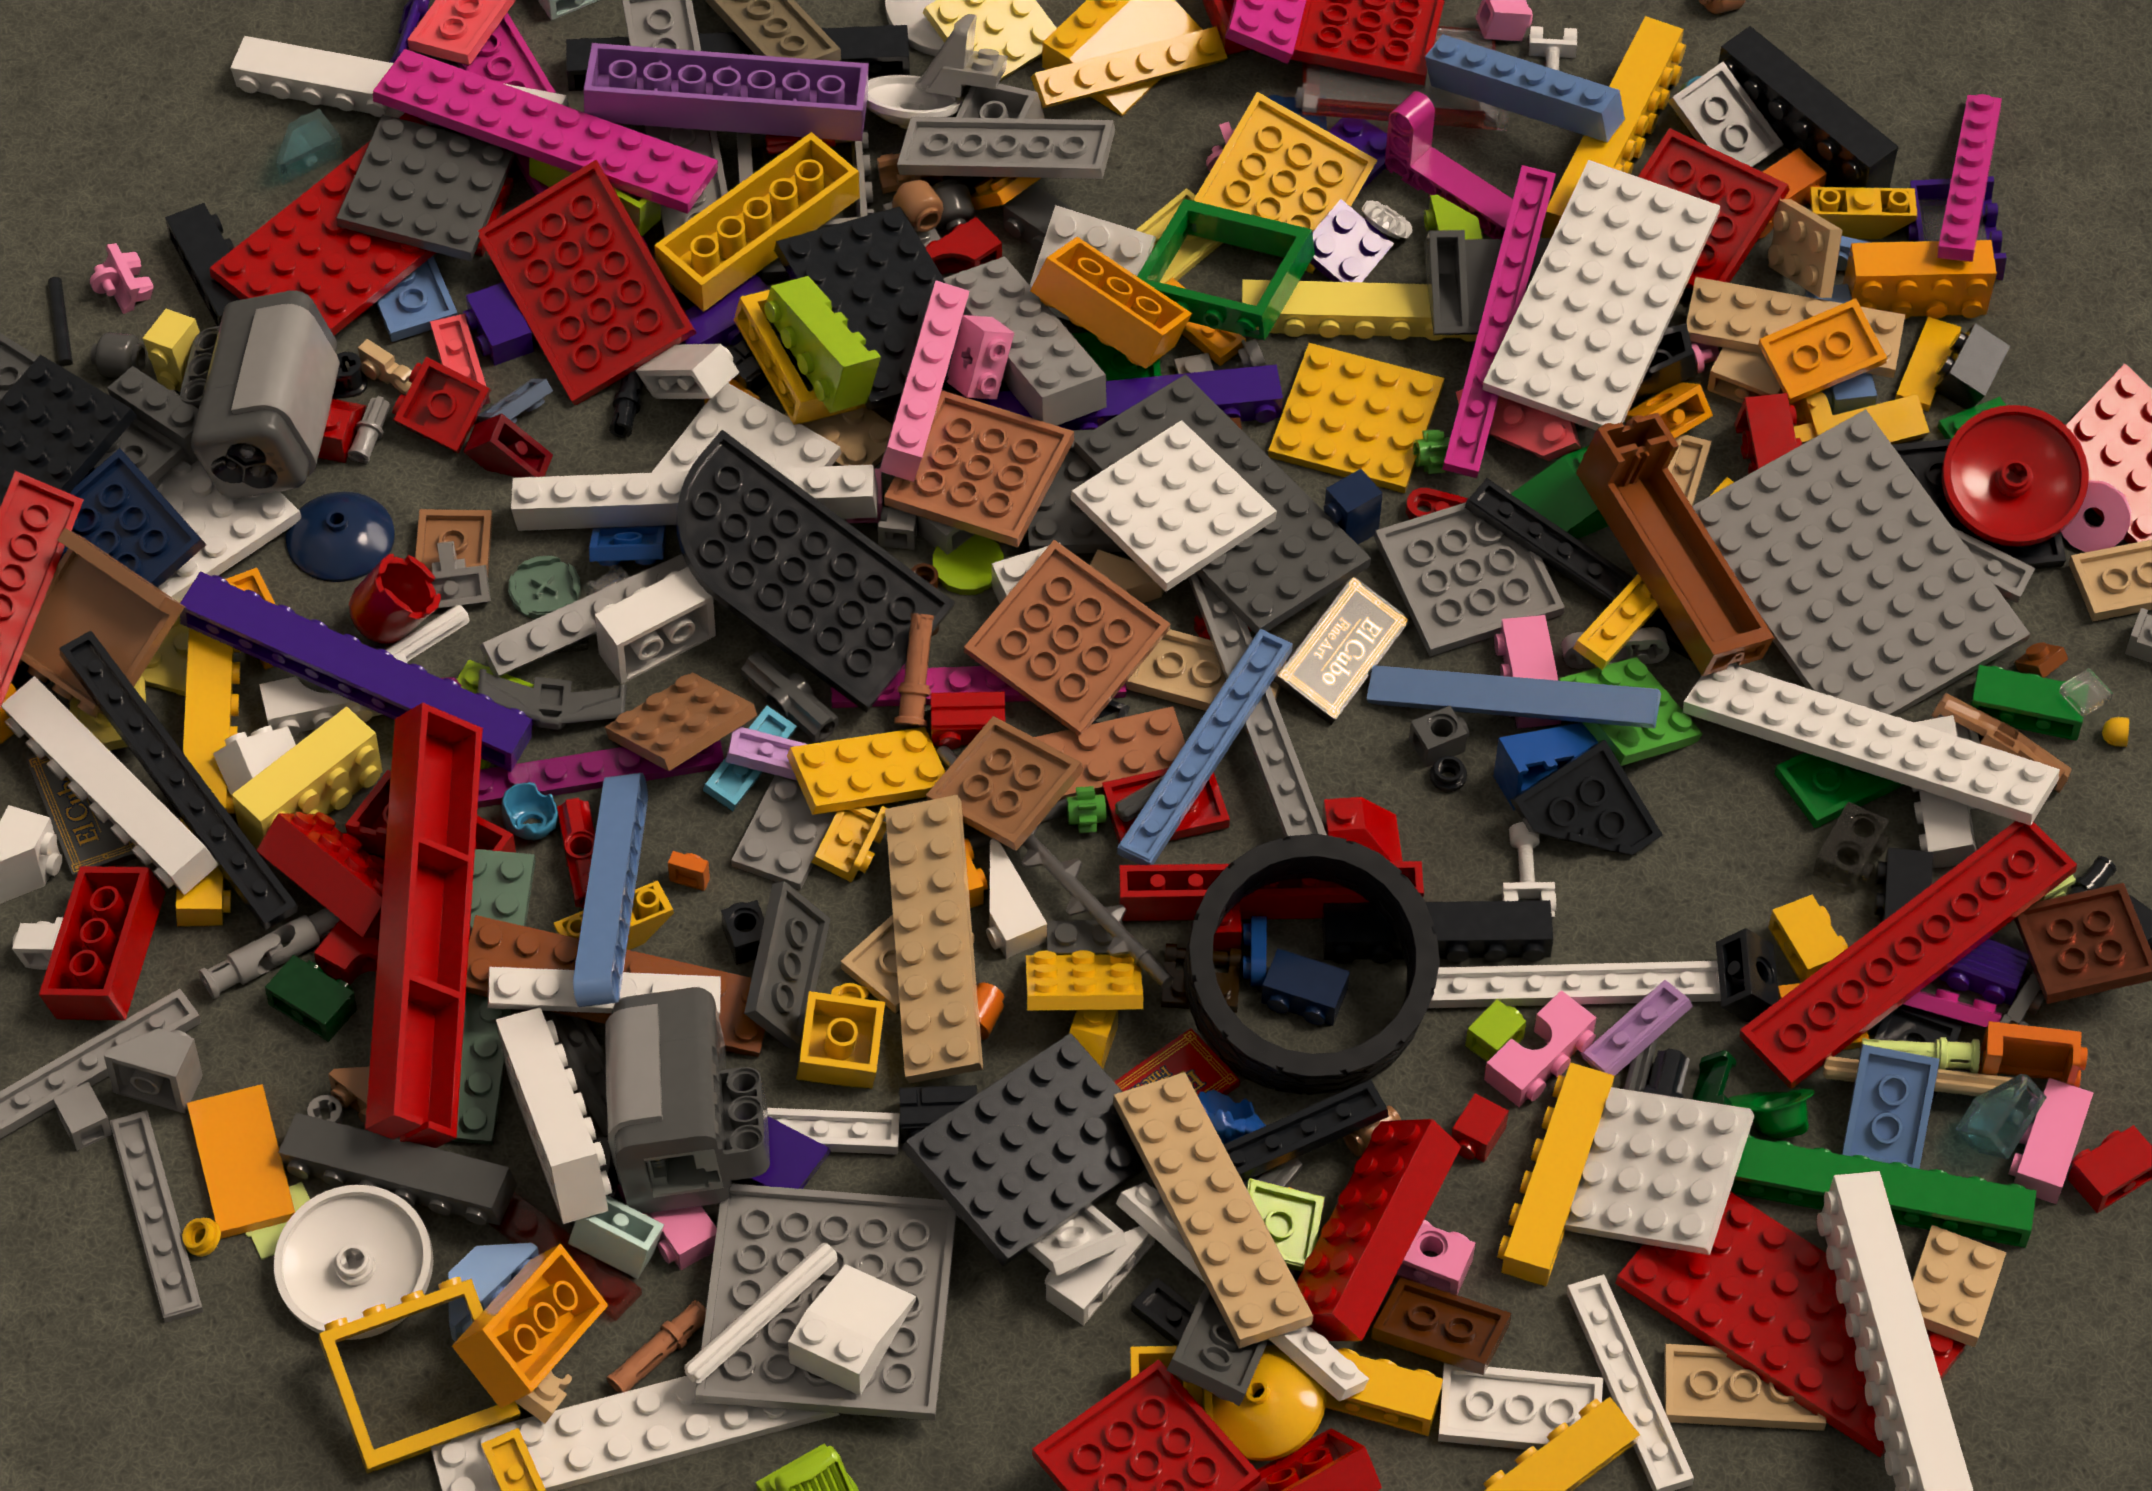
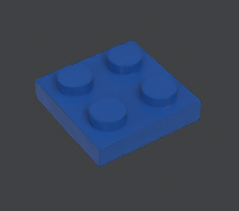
M666 525L593 528L589 545L590 562L599 561V564L602 566L618 565L622 560H635V563L641 565L656 563L657 559H663Z

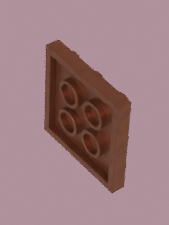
M2124 883L2038 901L2014 919L2047 1004L2152 981V951Z

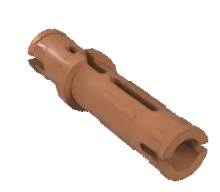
M694 1300L671 1322H664L660 1326L661 1331L627 1359L624 1364L606 1377L608 1383L620 1393L627 1392L633 1388L636 1383L658 1366L669 1354L677 1348L681 1350L687 1345L686 1340L704 1325L706 1308L699 1301Z

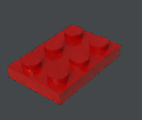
M1169 768L1102 783V793L1105 796V803L1119 844L1137 817L1128 822H1123L1115 812V804L1162 777ZM1214 772L1169 841L1229 828L1230 818Z

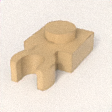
M366 339L358 347L363 373L372 380L378 378L386 384L392 383L399 392L406 395L412 384L409 382L412 370L405 365L395 363L392 354Z
M551 1370L532 1393L515 1402L545 1424L567 1394L564 1390L571 1382L572 1376L567 1374L564 1379H560Z

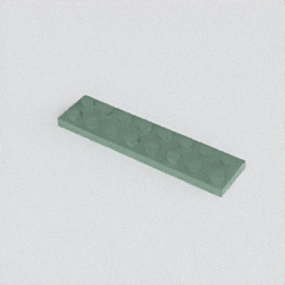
M475 849L470 936L475 915L526 926L536 862L534 854ZM467 992L465 998L457 1138L452 1141L493 1145L505 1071V1059L496 1019L513 1015L514 1009L487 1008L488 997Z

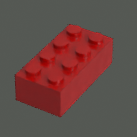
M278 813L256 851L362 938L379 937L385 861L365 852L361 848L362 843L357 838L339 831L335 827L336 822L324 813Z
M79 867L39 992V996L56 1019L126 1021L165 896V890L149 867Z

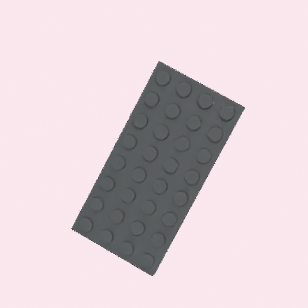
M1186 374L1079 438L1074 443V451L1098 474L1182 420L1277 510L1276 520L1195 572L1255 634L1260 629L1265 631L1271 630L1370 567L1371 557Z

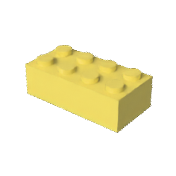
M346 706L232 794L238 827L256 849L259 847L278 813L295 814V812H302L304 814H316V812H321L328 815L334 809L341 810L346 807L351 801L352 795L361 788L373 786L383 772L376 733Z

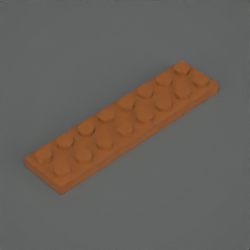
M475 915L469 940L466 992L488 997L489 967L575 970L579 938ZM626 950L623 972L721 976L719 1020L725 1041V1051L759 1057L765 1030L744 1014L752 978ZM551 1011L606 1024L607 1019L612 1014Z

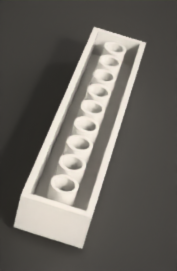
M1880 1171L1834 1175L1829 1191L1824 1194L1822 1212L1817 1215V1228L1820 1236H1825L1828 1245L1826 1250L1828 1267L1830 1270H1835L1837 1277V1299L1839 1303H1844L1847 1312L1845 1318L1847 1334L1849 1337H1854L1857 1347L1855 1350L1856 1366L1859 1371H1864L1866 1378V1401L1869 1406L1874 1407L1877 1416L1875 1418V1433L1877 1439L1884 1442L1886 1449L1884 1461L1887 1474L1894 1478L1895 1491H1973Z

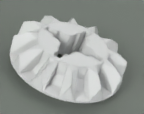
M1373 200L1366 201L1363 205L1362 211L1365 214V219L1375 228L1396 239L1401 237L1407 239L1412 233L1411 223L1405 217L1398 214L1397 211Z

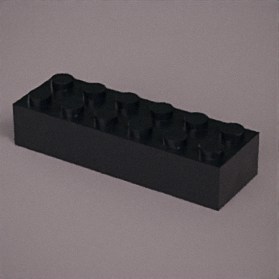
M1751 26L1721 46L1718 64L1721 62L1726 64L1784 144L1783 146L1789 150V153L1800 148L1827 173L1825 182H1828L1833 187L1890 188L1898 146Z

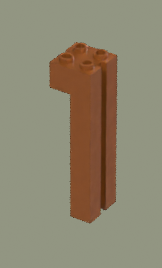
M1659 413L1647 416H1634L1625 425L1622 422L1604 424L1595 431L1594 437L1583 455L1576 474L1700 674L1706 676L1726 670L1729 664L1735 662L1740 666L1763 659L1775 637L1669 471L1668 466L1679 445Z

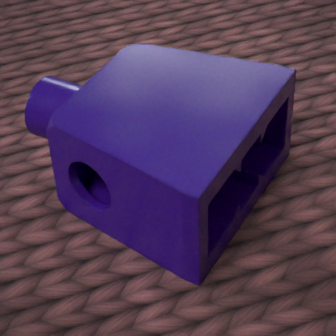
M768 1116L770 1166L762 1175L748 1179L756 1182V1186L804 1189L829 1156L831 1150L829 1147Z

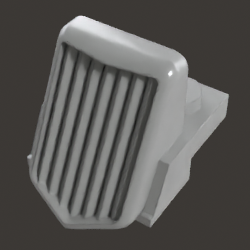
M967 14L954 23L953 31L927 70L915 83L917 89H924L928 93L961 97L967 85L996 89L1006 70L1008 56L999 55L997 50L988 48L973 51L977 15Z

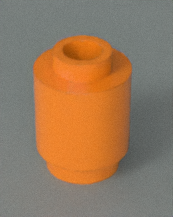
M981 982L977 984L980 1034L981 1039L985 1040L989 1037L1004 1008L1003 1000L1005 997L1002 991L994 985Z

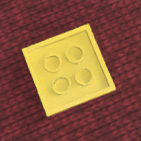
M936 0L926 6L922 12L944 43L953 31L954 23L964 15H977L973 51L988 48L997 50L999 55L1008 56L1006 70L1000 81L1042 56V42L1057 29L1036 0Z

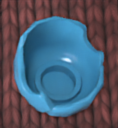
M531 782L515 784L505 791L501 802V814L503 824L510 833L525 840L535 841L546 837L556 828L558 810L552 794H541L536 784ZM531 818L538 819L542 822L533 824H523L524 821Z

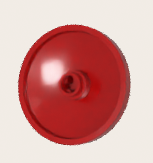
M2020 405L1990 408L1965 422L1950 441L1942 465L1943 491L1954 515L1974 534L1993 543L2007 546H2027L2041 543L2063 531L2078 514L2086 497L2089 482L2087 459L2080 442L2072 431L2054 416L2036 408Z

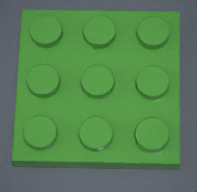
M1637 657L1609 664L1603 670L1598 667L1558 679V681L1660 690L1661 698L1655 728L1582 722L1598 742L1601 740L1607 742L1621 766L1691 746L1698 742L1703 734L1686 713H1683V710L1669 695L1668 691L1662 687Z

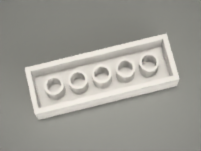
M541 1007L496 1019L507 1075L562 1223L566 1224L609 1211L606 1195L611 1194L612 1189L606 1170H600L602 1165H606L603 1148L600 1142L593 1143V1140L597 1138L591 1117L583 1118L584 1115H587L585 1103L581 1092L574 1094V1091L577 1090V1084L572 1068L564 1069V1067L568 1066L563 1045H555L559 1040L553 1020H545Z

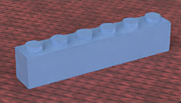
M1442 34L1425 56L1430 83L1433 87L1591 138L1608 142L1625 120L1620 90L1444 34Z

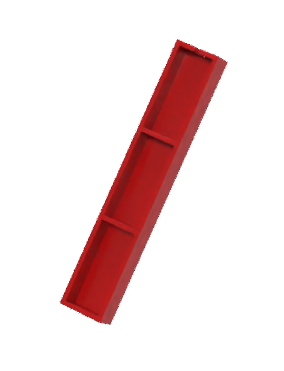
M422 702L395 718L365 1130L392 1140L400 1137V1142L409 1141L438 1148L457 1138L483 728Z

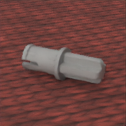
M383 397L371 398L362 421L357 422L355 427L357 433L347 453L350 460L365 464L369 463L377 439H381L383 436L382 426L390 409V403L384 400Z

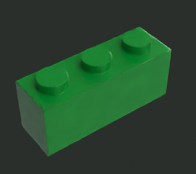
M1979 665L1970 705L2007 723L2013 728L2077 741L2083 723L2089 687L2078 685L2072 681H2058L2043 678L2032 673L2024 674L2004 670L1998 666Z

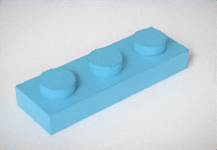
M766 705L748 729L789 739L797 726ZM725 758L705 783L703 791L734 811L763 772L727 763Z

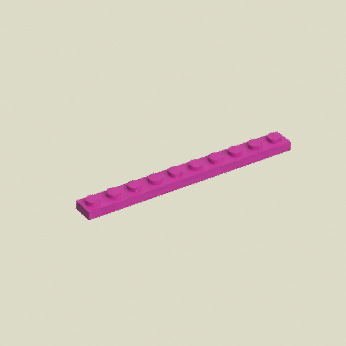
M1524 165L1521 167L1442 470L1473 478L1478 477L1498 400V395L1483 390V381L1525 295L1556 173Z

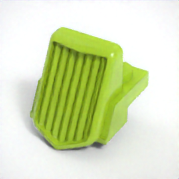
M825 1443L755 1482L757 1491H859L855 1482L846 1472L837 1451L832 1446L827 1447Z

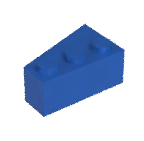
M1583 723L1499 737L1493 777L1514 811L1516 809L1510 799L1598 743V741Z

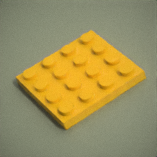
M1257 92L1193 201L1309 228L1313 232L1340 199L1350 207L1352 206L1374 168L1377 159ZM1309 263L1306 271L1313 274L1316 268Z
M1309 343L1269 447L1268 456L1273 459L1341 477H1347L1362 469L1376 486L1405 493L1415 467V458L1417 457V455L1413 454V443L1415 440L1423 439L1422 431L1429 428L1445 378Z

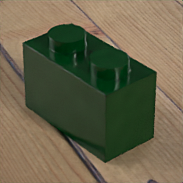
M295 955L287 961L265 986L268 1004L327 1042L335 1036L357 1010L354 990L348 983L341 979L335 981L324 974L323 970L313 961L307 960L305 962Z

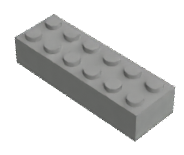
M1006 257L992 260L943 279L946 284L970 291L964 315L994 317L1014 332L1002 381L1033 419L1057 426L1106 408V374L1049 307L1043 304L1038 296L1030 292L1031 286Z

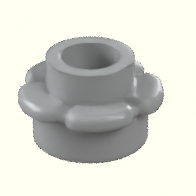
M1253 339L1248 342L1242 340L1243 348L1237 351L1244 368L1266 365L1257 340Z

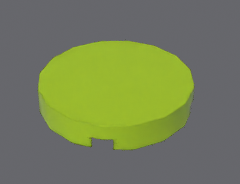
M977 534L948 555L938 546L933 553V566L938 571V581L948 591L960 595H976L992 587V563L1004 560V554L998 543Z

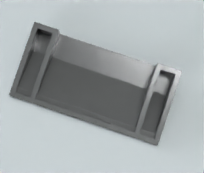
M1465 230L1429 231L1424 245L1426 280L1434 335L1478 334L1502 239L1465 240ZM1539 238L1527 288L1551 238Z

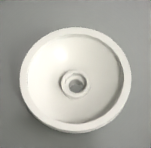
M888 75L868 80L867 108L882 119L897 124L903 129H908L911 117H952L959 111L963 97L962 95L961 97L928 93L924 89H917L915 83L920 76Z

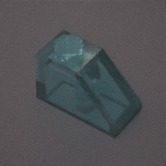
M320 109L307 115H302L288 125L276 160L279 180L283 185L343 156L340 135Z
M2020 1074L1974 1098L1955 1130L1976 1152L2008 1160L2047 1097L2028 1075Z

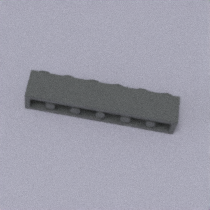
M297 1112L278 1152L287 1171L295 1177L307 1179L309 1176L315 1177L336 1188L344 1185L379 1187L396 1194L411 1206L415 1204L426 1206L433 1212L443 1216H449L450 1213L464 1216L468 1221L478 1225H485L487 1222L500 1226L517 1187L509 1167L409 1141L400 1142V1139L397 1138L392 1140L370 1131Z

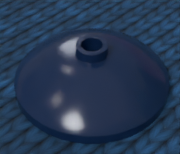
M333 492L312 499L299 509L301 519L286 532V546L294 564L309 576L330 582L350 581L369 574L383 558L390 554L395 539L393 521L387 510L376 500L354 492Z

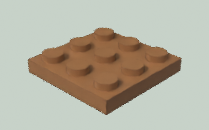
M692 672L691 674L681 676L676 680L675 684L662 692L652 694L646 699V702L633 710L620 714L615 721L605 726L608 738L613 742L670 771L757 716L753 703Z
M993 716L926 794L928 801L958 795L962 803L963 823L1017 851L1084 770L1080 761Z

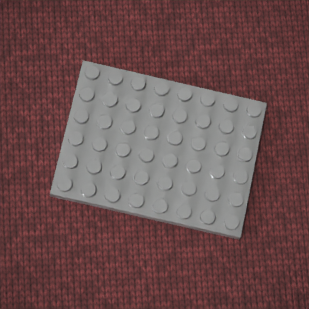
M1866 409L1692 506L1775 637L1773 642L1807 689L1896 716L1977 670L1979 665H1986L2029 640L2030 632Z

